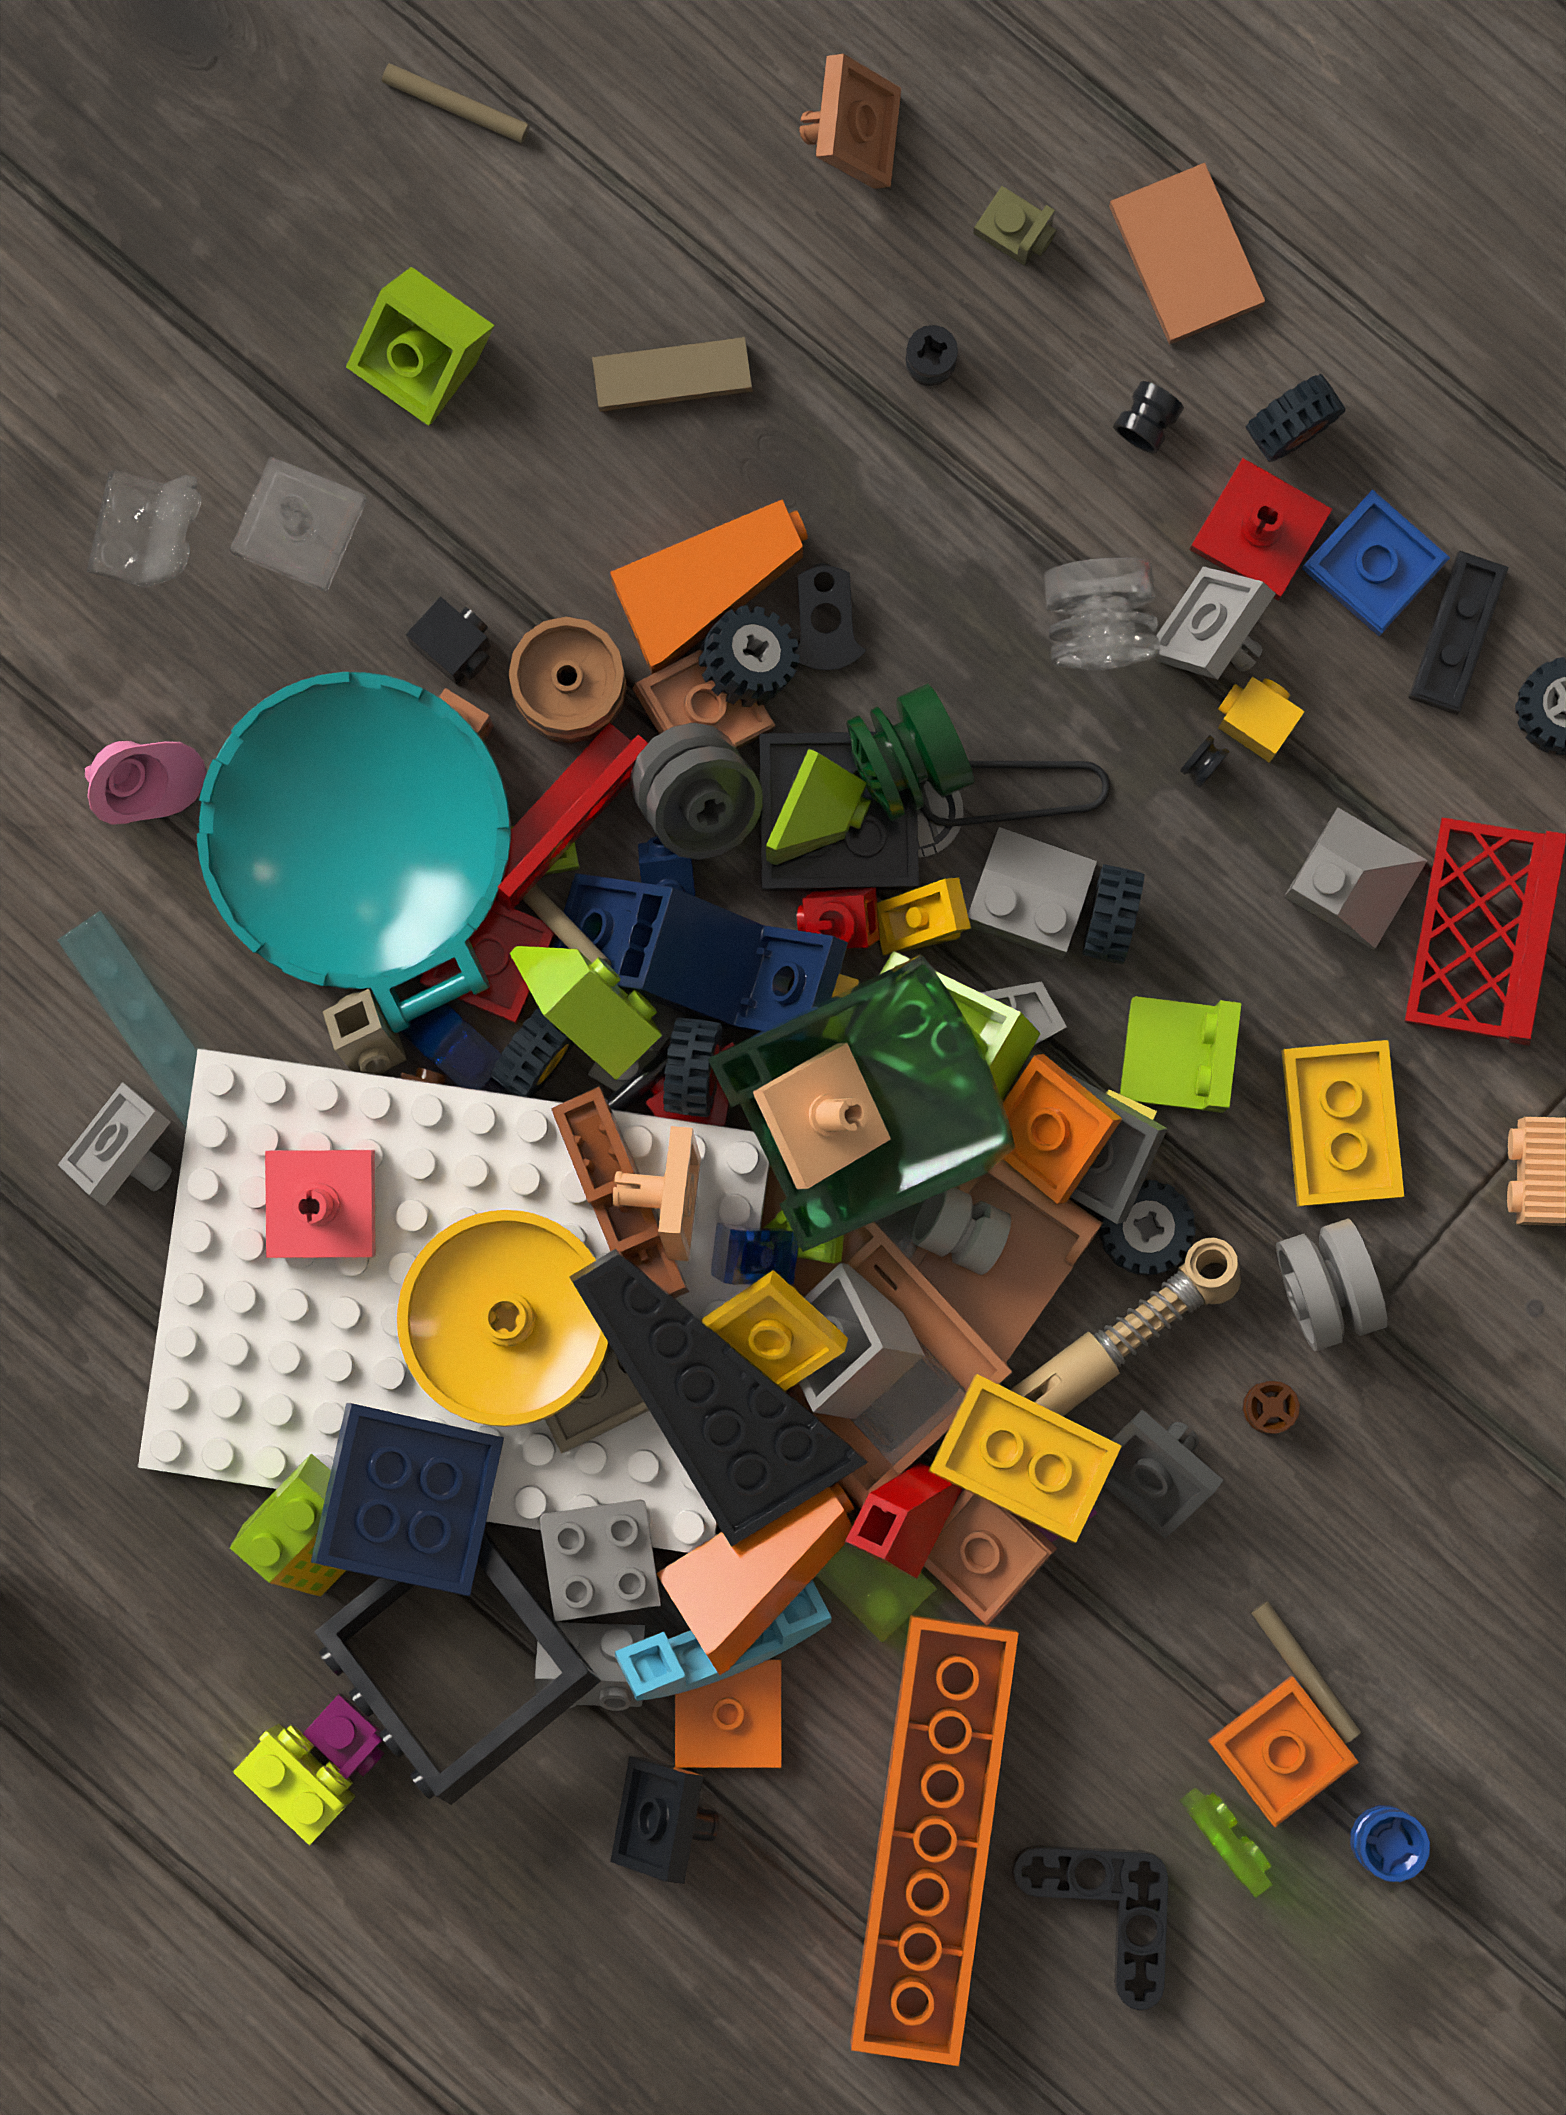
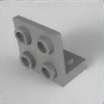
M637 1499L541 1515L539 1521L555 1622L661 1605L660 1582L656 1575L647 1509L644 1500Z

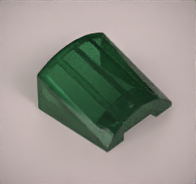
M922 954L708 1058L731 1107L741 1104L786 1196V1199L779 1205L802 1252L982 1176L1016 1148L1001 1096L980 1046L955 1000ZM848 1043L891 1140L810 1188L797 1189L753 1092L835 1044Z

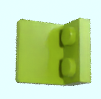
M1138 996L1133 997L1130 1001L1120 1095L1139 1103L1219 1113L1229 1109L1241 1003L1220 1000L1216 1006Z

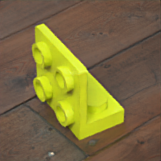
M277 1724L263 1733L259 1738L261 1742L240 1763L233 1773L310 1846L356 1797L348 1790L353 1782L350 1778L345 1779L338 1773L340 1769L334 1763L329 1761L326 1766L322 1765L310 1753L314 1745L299 1729L293 1725L286 1729Z

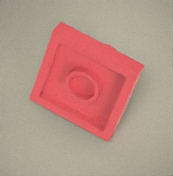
M375 1150L265 1151L266 1258L376 1256Z

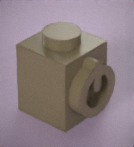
M370 989L347 995L339 1000L336 1005L322 1011L334 1051L351 1071L381 1075L388 1069L407 1060L399 1033H394Z

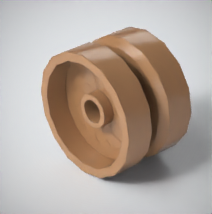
M562 617L543 621L523 636L512 654L508 675L517 709L530 728L549 740L575 743L593 739L609 723L613 724L623 709L627 684L620 651L607 632L587 620ZM565 674H575L576 682L570 686L560 684L564 682Z

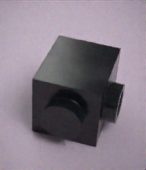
M441 596L406 634L410 645L456 685L464 676L469 680L473 679L484 668L490 658L486 652L491 646L487 636L483 634L488 629V626L467 607H464L459 613Z

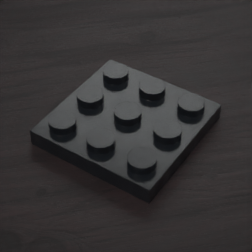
M848 732L760 734V785L763 789V808L761 811L762 891H818L876 887V890L919 888L917 810L912 807L903 791L899 792L905 811L903 817L892 822L882 806L871 797L866 788L863 797L871 800V804L860 829L850 826L844 839L783 863L774 865L767 862V842L808 749L820 753L858 778H862L852 757V744Z

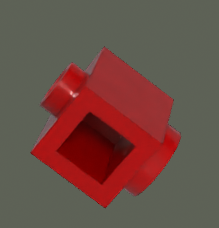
M876 887L818 890L802 898L803 905H800L797 910L798 931L835 936L848 942L847 948H866L880 939Z

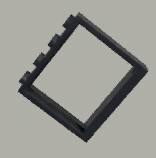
M485 1530L477 1562L562 1671V1674L443 1772L346 1643L347 1640L410 1590L414 1584L380 1577L315 1631V1634L325 1646L319 1651L324 1662L337 1676H340L342 1673L347 1675L355 1686L349 1692L353 1701L367 1717L375 1713L384 1725L385 1729L379 1733L384 1743L398 1758L405 1754L416 1768L410 1774L416 1786L429 1800L436 1795V1797L450 1805L455 1803L601 1682L600 1678Z

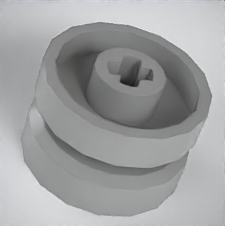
M1349 1218L1321 1228L1319 1234L1320 1252L1312 1239L1305 1234L1276 1243L1278 1262L1290 1305L1313 1351L1342 1343L1344 1337L1343 1318L1350 1329L1358 1336L1387 1327L1386 1307L1376 1272L1365 1244L1356 1226Z

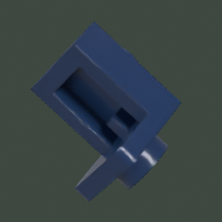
M658 836L650 838L648 842L638 844L641 883L673 887L696 897L691 858L679 857L664 847Z

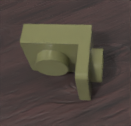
M1001 186L975 225L973 234L1025 266L1033 253L1041 257L1056 235L1057 229L1052 227L1055 210L1046 205L1041 211Z

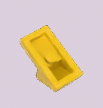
M959 877L943 879L877 903L879 940L883 955H891L893 951L899 953L960 938V932L971 929Z

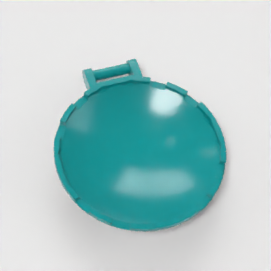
M337 672L307 678L280 689L252 708L233 727L231 735L225 741L216 759L212 760L199 798L201 808L197 847L202 873L214 904L234 934L251 951L258 953L266 961L283 970L282 972L300 980L321 986L338 988H371L394 1033L410 1027L411 1020L470 991L476 995L490 988L488 978L469 938L487 916L498 895L497 887L504 879L511 843V819L502 777L494 758L475 729L458 711L424 688L394 677L365 672ZM453 958L456 959L462 971L461 973L402 1002L400 1001L394 987Z

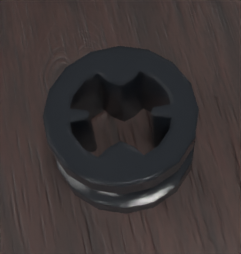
M1211 735L1206 738L1180 770L1184 775L1188 773L1193 774L1196 778L1195 784L1199 788L1230 752L1226 748L1217 749L1214 746L1215 739Z

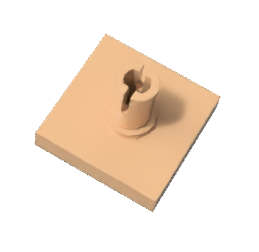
M848 1043L835 1044L753 1092L797 1189L810 1188L891 1140Z
M671 1126L664 1177L617 1171L614 1180L617 1187L613 1188V1206L624 1205L661 1209L658 1233L669 1260L689 1261L701 1156L693 1128Z

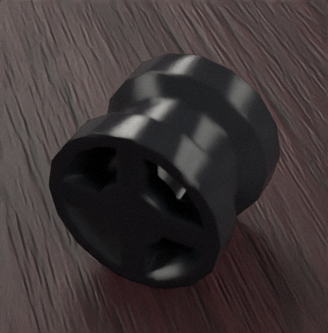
M929 325L916 330L909 338L905 357L906 368L910 376L919 384L927 386L940 385L947 381L954 373L958 347L952 333L944 327ZM931 346L934 347V348H937L938 350H942V349H943V351H942V352H938V351L932 349Z

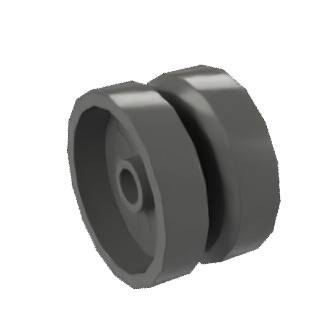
M688 723L674 726L652 738L638 754L630 774L631 795L647 822L651 824L664 847L679 857L701 860L719 856L739 845L754 829L763 808V789L755 773L745 759L740 756L730 738L711 725Z

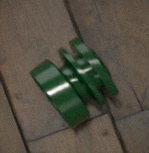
M928 683L897 697L896 705L900 723L892 725L879 707L870 710L872 723L876 731L874 735H871L859 715L846 722L852 744L851 753L862 780L866 782V788L871 797L882 806L892 822L905 815L899 796L901 791L904 792L912 807L918 810L924 807L920 782L928 780L941 798L968 787L975 782L970 763L954 725L940 698Z

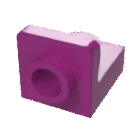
M341 1693L334 1698L303 1732V1735L340 1769L338 1773L345 1779L349 1778L355 1771L364 1777L385 1754L378 1747L383 1741L379 1735L381 1730Z

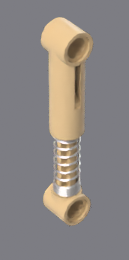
M1205 1238L1196 1242L1188 1250L1185 1263L1178 1267V1273L1171 1276L1167 1283H1162L1161 1291H1151L1149 1300L1140 1299L1137 1309L1128 1308L1127 1316L1125 1318L1116 1317V1324L1113 1327L1105 1325L1104 1332L1099 1330V1333H1095V1335H1092L1090 1332L1085 1333L1010 1390L1061 1416L1066 1415L1120 1374L1118 1366L1121 1367V1364H1125V1356L1131 1352L1133 1355H1136L1135 1349L1141 1344L1148 1346L1147 1340L1153 1335L1159 1338L1158 1332L1165 1326L1171 1329L1169 1323L1176 1318L1182 1320L1181 1314L1185 1311L1193 1312V1310H1196L1197 1307L1200 1308V1305L1203 1304L1207 1306L1208 1304L1224 1303L1238 1292L1241 1284V1274L1238 1258L1233 1247L1226 1241L1217 1238ZM1210 1263H1219L1227 1268L1226 1272L1217 1279H1207L1200 1275L1201 1270Z

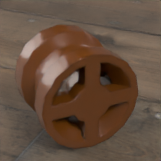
M1266 1381L1256 1384L1248 1390L1243 1399L1242 1411L1245 1420L1251 1428L1260 1433L1277 1434L1288 1430L1294 1425L1299 1416L1300 1404L1296 1393L1290 1386L1278 1381Z

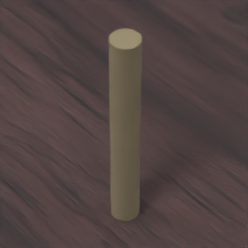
M389 63L383 73L382 83L519 143H523L528 134L530 124Z
M535 884L522 900L569 949H578L592 963L600 957L611 967L610 960Z
M1266 1601L1255 1608L1251 1614L1341 1740L1346 1744L1356 1738L1361 1731L1271 1604Z

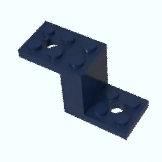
M575 873L563 912L610 960L611 968L621 978V981L617 983L621 989L629 992L636 990L649 1000L701 1020L721 1023V1027L818 1044L836 981L842 968V961L848 942L830 935L765 926L673 887ZM602 925L601 932H600L599 936L597 937L598 930H599L600 926ZM557 936L555 937L552 948L569 949ZM794 978L793 986L787 993L788 984Z

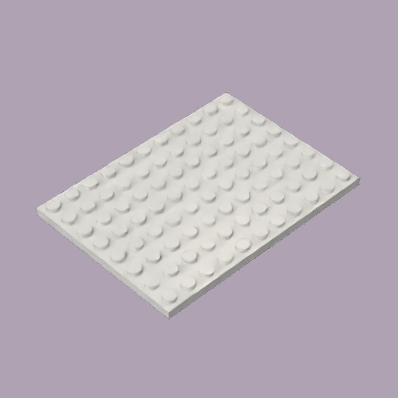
M207 1049L197 1050L138 1463L139 1468L277 1489L311 1453L330 1470L332 1469L346 1403H354L504 1437L486 1522L541 1530L539 1519L542 1514L642 1499L646 1503L651 1542L654 1548L689 1553L716 1536L717 1530L715 1519L650 1411L561 1454L545 1419L536 1423L513 1427L489 1426L466 1420L451 1413L434 1401L418 1384L405 1362L397 1330L398 1301L404 1279L412 1263L427 1243L438 1233L461 1219L496 1210L529 1212L546 1217L569 1230L583 1242L596 1260L610 1252L595 1211L587 1201L551 1108L562 1104V1102ZM612 1110L640 1175L664 1177L671 1126L693 1128L701 1156L690 1258L689 1261L677 1260L690 1292L675 1299L701 1320L753 1284L774 1138L771 1133ZM375 1150L376 1256L266 1258L265 1151ZM655 1208L660 1219L661 1209Z

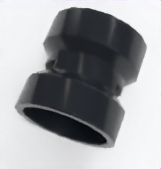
M1141 381L1132 395V410L1123 411L1113 428L1130 444L1153 454L1158 452L1165 440L1163 429H1166L1168 424L1176 423L1184 406L1165 389L1153 383Z

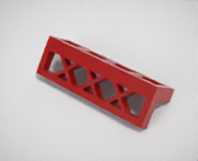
M609 723L511 829L508 864L504 879L497 887L498 895L496 897V900L509 912L512 911L630 782V774L637 756L648 744L641 736L637 735L631 741Z

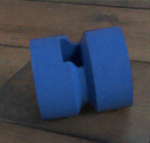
M1377 1805L1365 1810L1355 1820L1350 1834V1846L1354 1857L1366 1870L1385 1881L1402 1882L1415 1877L1424 1868L1429 1857L1430 1841L1425 1828L1416 1818L1394 1806Z

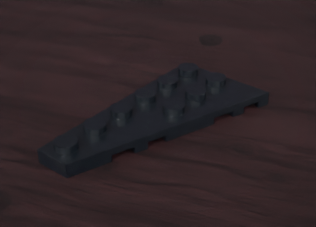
M617 1249L612 1250L569 1276L731 1547L868 1463L858 1451L716 1332L714 1333L710 1327L708 1328L703 1321Z

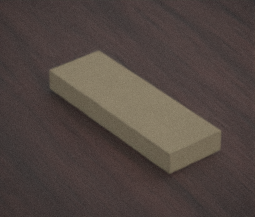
M745 337L592 357L599 412L752 392Z

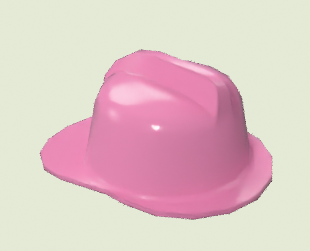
M132 741L114 742L103 748L96 755L91 766L85 768V778L89 782L87 796L90 809L98 819L112 825L166 817L182 812L195 802L201 793L206 777L204 760L194 748L181 742L165 741L143 745Z

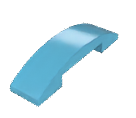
M811 1580L736 1663L720 1676L691 1630L667 1639L664 1632L615 1651V1657L636 1701L661 1698L693 1690L754 1667L818 1632L831 1623L832 1617L813 1580Z

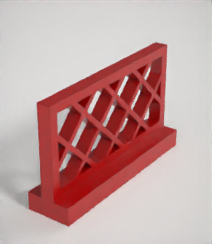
M1441 818L1405 1016L1406 1023L1509 1040V1043L1530 1046L1566 848V834L1546 831V834ZM1450 832L1472 835L1483 849V852L1459 868L1447 852ZM1483 837L1498 839L1499 841L1489 847ZM1510 842L1533 845L1530 864L1512 877L1494 854ZM1489 858L1505 881L1480 898L1464 874ZM1446 861L1453 873L1442 880ZM1527 876L1525 893L1523 894L1516 882ZM1456 879H1459L1474 900V903L1450 919L1438 903L1439 892ZM1510 887L1522 903L1521 915L1504 927H1501L1485 904ZM1480 908L1496 932L1471 949L1455 927V924ZM1437 912L1444 923L1433 930L1435 914ZM1518 926L1516 943L1514 945L1507 933ZM1449 929L1466 953L1440 970L1428 953L1430 942ZM1501 938L1513 954L1512 965L1495 978H1492L1476 954ZM1471 959L1487 983L1462 1000L1445 976ZM1426 963H1428L1435 974L1423 982ZM1509 977L1505 996L1498 984ZM1439 980L1457 1003L1439 1016L1418 1012L1421 992ZM1492 989L1504 1005L1501 1026L1478 1022L1467 1005ZM1462 1010L1468 1020L1450 1017Z

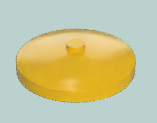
M518 1210L488 1211L466 1217L448 1226L428 1242L418 1254L404 1279L400 1291L397 1309V1330L400 1347L411 1374L421 1388L439 1405L451 1413L479 1424L498 1427L523 1426L539 1422L561 1412L573 1404L593 1383L606 1360L610 1344L569 1276L596 1261V1258L583 1242L569 1230L546 1217Z

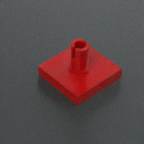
M1242 458L1189 550L1231 574L1263 581L1276 593L1273 598L1279 601L1332 508Z

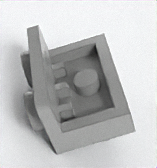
M556 1622L601 1680L599 1684L570 1708L576 1705H597L607 1710L620 1711L629 1707L642 1706L643 1700L636 1701L617 1662L615 1651L644 1640L645 1625ZM538 1641L535 1670L536 1694L562 1674V1671Z

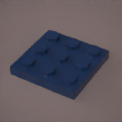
M346 1403L311 1563L470 1596L504 1437L354 1403Z

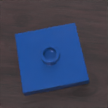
M1372 489L1303 565L1302 570L1380 637L1447 563L1450 557Z

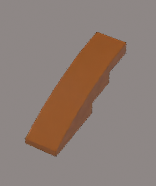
M597 1087L551 1108L587 1201L595 1211L610 1252L617 1249L674 1298L690 1292L677 1260L667 1259L658 1233L660 1219L655 1208L624 1205L613 1206V1188L617 1187V1184L614 1182L616 1172L640 1173L602 1089Z

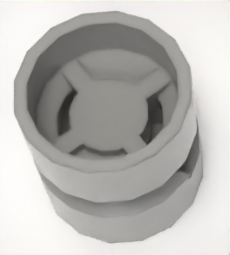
M941 1182L929 1193L918 1213L912 1234L913 1244L941 1257L951 1252L953 1263L983 1275L995 1264L1007 1242L1011 1227V1216L1009 1213L983 1201L973 1205L971 1195Z

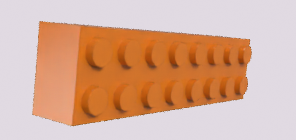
M910 1615L850 2040L851 2051L959 2066L1019 1634L1016 1630Z

